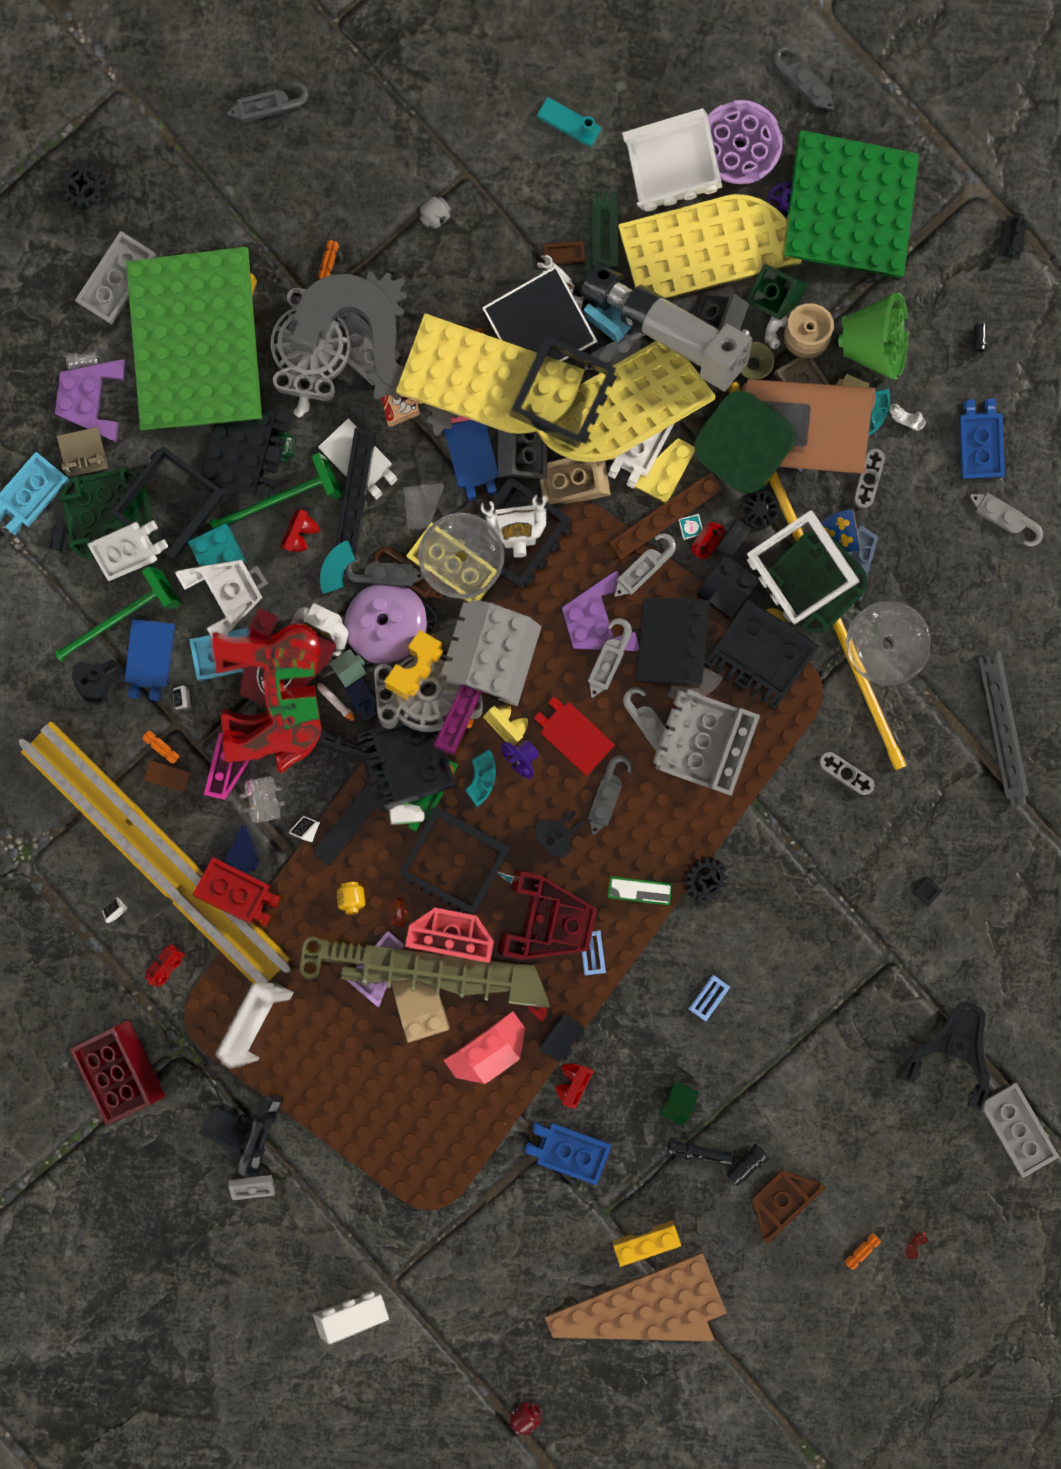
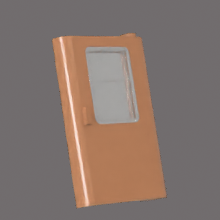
M751 379L743 384L742 391L755 394L761 401L794 425L796 433L795 448L793 451H790L779 467L865 474L871 409L874 408L875 388Z

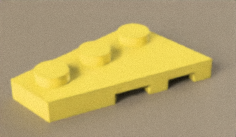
M679 438L675 440L656 458L647 477L640 475L635 488L663 503L667 502L693 456L695 447Z

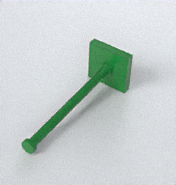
M320 453L311 456L318 471L317 477L223 518L213 519L210 521L212 529L225 523L227 525L320 484L324 486L329 497L335 500L342 498L343 494L328 458Z
M153 567L144 569L142 573L151 585L152 590L61 650H55L54 653L58 660L62 662L67 655L156 597L159 598L162 605L166 608L177 609L183 605L162 570Z

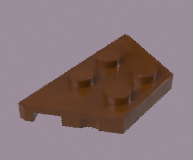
M784 1169L777 1172L751 1198L765 1243L768 1244L826 1186L823 1183Z

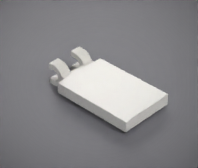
M349 418L318 446L324 455L346 477L354 429L357 428ZM374 446L367 490L377 500L382 493L375 483L382 476L391 485L398 479L388 469L392 463Z
M674 424L620 456L611 459L614 462L608 476L615 479L620 468L631 472L626 485L634 489L640 475L647 477Z
M154 520L139 527L137 522L132 523L87 544L108 581L153 563L157 560L155 555L159 554L161 550L168 548L165 540H161L154 545L151 544L147 535L158 528Z

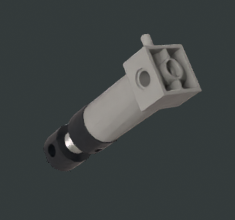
M602 262L595 265L584 281L581 297L603 310L608 309L611 305L620 309L621 322L701 367L700 378L725 392L747 365L752 337L749 336L748 330L743 329L741 332L733 326L726 324L720 331L642 284L634 290L624 286V275Z

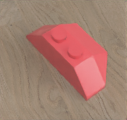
M434 908L409 925L405 947L490 963L494 941L477 915Z
M512 1011L445 1058L444 1062L455 1078L486 1084L520 1060L525 1027L514 1011Z

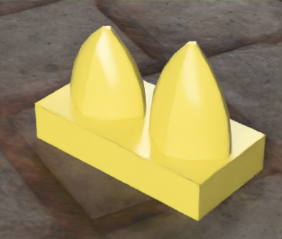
M494 705L483 718L506 742L516 745L527 729L528 719L520 718L509 722L511 706L500 705L495 707Z

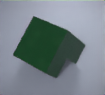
M675 1081L670 1088L668 1097L662 1105L659 1115L684 1126L693 1113L699 1092Z

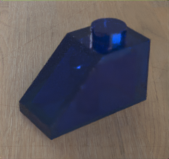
M241 826L224 862L246 874H250L251 870L255 872L260 862L257 859L259 853L249 826Z

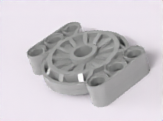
M293 288L287 294L290 310L279 318L271 335L273 359L280 371L275 373L273 383L276 390L282 394L328 401L335 394V388L331 380L343 371L351 354L349 331L342 320L348 313L338 316L332 322L325 340L319 339V344L313 355L290 348L291 339L295 328H293L295 320L293 318L299 305L292 303V299L296 296L302 298L306 290ZM342 327L346 333L347 338L342 337V333L340 330ZM278 333V343L275 344V338ZM347 345V352L344 356V346ZM275 352H279L282 359L280 362L278 361ZM280 379H288L289 382L286 386L281 387L278 385ZM306 381L310 384L306 390L299 389L301 382ZM328 385L331 389L328 393H321L319 391L320 387Z
M442 654L438 662L434 661L430 667L431 672L429 676L421 680L418 692L414 697L410 696L408 701L387 689L385 680L379 678L382 673L390 674L393 669L387 664L377 666L374 670L377 710L381 725L391 729L400 720L408 727L422 732L441 730L460 686L447 682V677L441 675L445 660L452 662V659ZM412 655L402 661L399 666L404 669L413 668L417 664L418 659ZM426 684H430L431 687L435 688L436 692L434 695L427 697L421 694L422 690L426 688ZM384 693L392 695L388 700H383L381 696ZM482 695L477 703L479 707L473 711L470 719H477L482 715ZM387 713L394 715L391 720L383 719V716Z

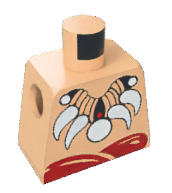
M390 395L382 397L389 427L420 415L418 404H422V402L400 395L398 401Z

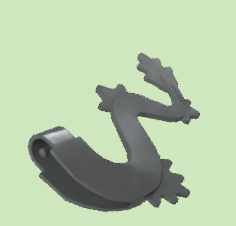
M369 272L366 280L355 275L336 274L316 281L304 291L293 320H295L293 328H295L291 339L290 348L313 355L319 339L325 340L332 322L338 316L354 312L363 315L368 320L372 330L374 367L376 371L369 373L367 379L375 384L373 397L375 400H378L386 395H390L398 401L400 394H397L396 390L405 365H398L395 361V317L404 314V310L397 303L407 298V294L400 291L405 280L400 278L392 281L390 273H386L381 280H377L374 273ZM427 405V410L432 411V415L426 421L433 426V435L439 436L444 429L450 430L452 428L451 418L459 417V415Z

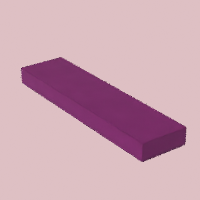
M466 685L460 686L436 739L435 748L452 755L455 754L482 691Z

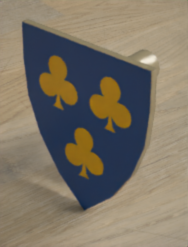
M853 509L833 513L821 522L828 535L833 537L847 552L861 551Z

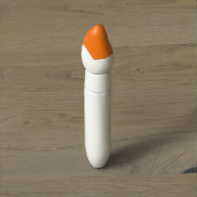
M318 683L319 691L341 712L342 716L354 721L353 712L346 708L328 687Z

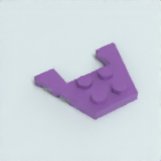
M117 360L60 372L55 414L86 429L98 427L101 436L117 442L119 423L97 420L102 379L124 380L127 362L125 360Z
M617 571L562 607L573 649L601 650L606 640L621 639L622 636L614 638L611 629L608 628L609 621L601 597L615 592L616 580L619 578ZM635 632L631 633L624 651H639Z

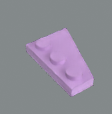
M387 931L375 946L403 949L404 943L390 931ZM357 966L356 968L364 969V966ZM347 980L379 1007L387 988V982L368 983L364 986L362 982Z

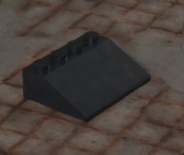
M644 598L636 682L699 688L702 685L710 600Z

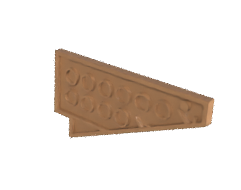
M700 1252L547 1314L545 1319L553 1338L714 1341L707 1321L726 1314V1310L704 1255Z

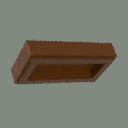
M584 241L543 244V256H550L552 262L556 265L586 263Z
M150 760L144 781L185 793L191 772Z

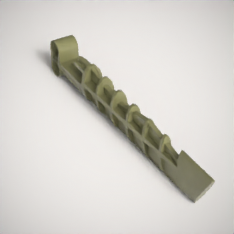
M316 937L306 939L303 944L300 972L307 980L315 979L319 975L321 961L364 966V969L343 967L341 977L342 980L362 982L364 986L368 983L387 982V988L390 989L391 981L412 979L411 991L413 992L415 991L416 980L435 986L437 995H439L441 988L458 994L462 998L466 995L485 994L484 1000L488 1001L489 993L510 991L509 1003L550 1007L534 965L490 960V963L445 954L366 945L365 948L360 947V944H358V947L352 946L353 943H350V946L344 945L345 942H342L341 945L336 944L337 941H334V944L328 943L329 940ZM316 943L319 946V950L315 953H310L307 951V945ZM307 964H313L316 967V971L313 974L309 975L304 972V967Z

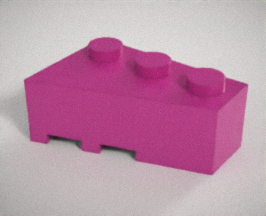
M223 733L218 735L204 795L225 800L250 760L225 762Z

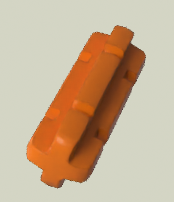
M327 241V251L324 252L320 266L321 270L318 273L319 280L331 275L330 271H332L336 257L335 252H337L339 247L336 241Z
M148 731L144 734L143 741L151 744V747L160 755L167 757L166 760L171 764H174L179 759L180 755L175 751H171L172 748L160 738H156L154 733Z
M870 1234L866 1238L867 1241H864L853 1252V1255L845 1260V1264L851 1270H854L859 1265L858 1262H862L873 1251V1247L876 1248L881 1241L875 1234Z

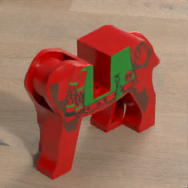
M298 623L284 627L265 640L249 637H229L219 631L212 632L211 638L216 674L249 666L263 667L265 698L268 707L267 711L255 715H244L229 709H221L225 762L256 760L276 752V770L279 773H283L313 750L321 734L315 686L284 688V679L314 676L320 656L317 634L310 627ZM232 736H242L243 738H235Z

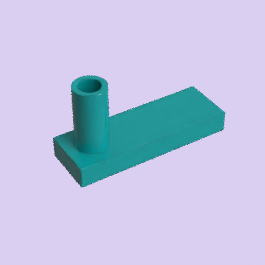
M547 97L537 114V118L592 148L602 130V127L595 124V120L592 117L587 116L584 118Z

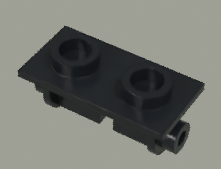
M1017 213L1016 217L1007 216L999 256L1020 260L1028 220L1024 218V214Z

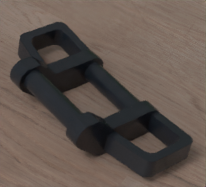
M278 1094L266 1095L256 1113L251 1116L250 1124L252 1129L246 1147L240 1148L238 1154L240 1160L238 1174L244 1178L255 1177L259 1173L268 1134L272 1123L276 1121L277 1114L284 1101V1098Z

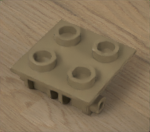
M98 427L57 436L63 459L62 468L63 471H66L67 477L108 469Z

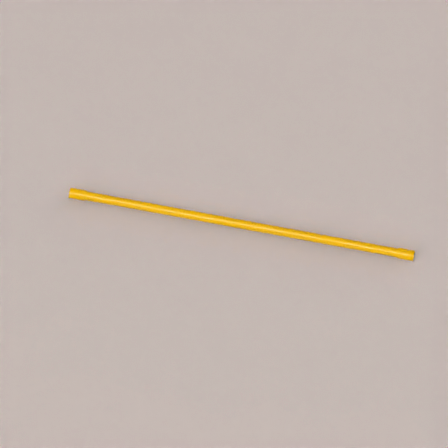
M738 382L730 384L727 388L729 394L735 391H742ZM775 472L769 482L786 521L790 525L797 520V517L777 472ZM801 527L792 533L796 542L804 535ZM840 618L833 625V628L887 748L892 765L895 770L907 766L896 745Z

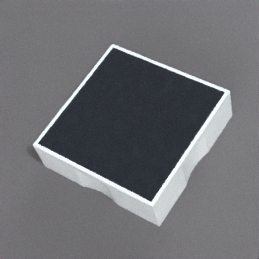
M557 265L482 307L499 340L536 353L539 352L546 335L580 351L598 342ZM551 348L547 354V357L559 361L569 358Z

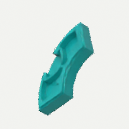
M889 388L876 392L874 408L871 409L868 436L873 434L882 425L890 407Z
M349 540L337 545L327 555L320 573L322 594L343 587L342 578L344 571L350 563L355 561Z
M490 749L471 760L474 766V778L465 790L476 807L486 800L495 783L496 766Z

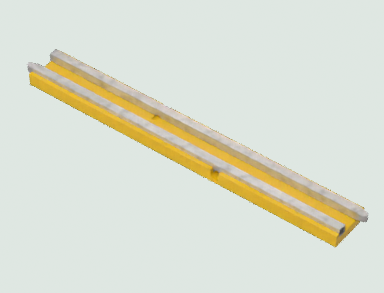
M49 722L40 730L41 733L31 743L24 739L19 740V744L23 749L21 753L158 890L170 898L173 904L253 984L268 983L280 970L284 972L291 971L288 964L291 958L253 920L249 925L192 896L204 872L55 723Z

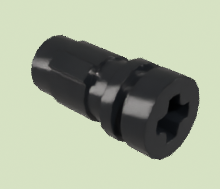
M756 1143L750 1147V1151L747 1150L745 1152L746 1155L743 1158L740 1157L731 1165V1169L726 1173L736 1186H739L751 1176L757 1168L760 1169L762 1163L765 1164L770 1160L769 1156Z

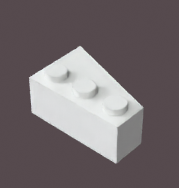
M369 1291L362 1294L360 1298L349 1299L342 1304L313 1313L320 1338L331 1344L389 1320L381 1294Z

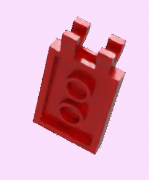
M554 696L548 704L556 712L549 719L539 712L534 719L544 728L540 733L587 776L615 744L570 702L564 706Z
M214 857L192 895L249 925L252 920H255L264 927L267 926L271 917L261 912L264 904L266 903L276 909L280 897L268 892L269 885Z

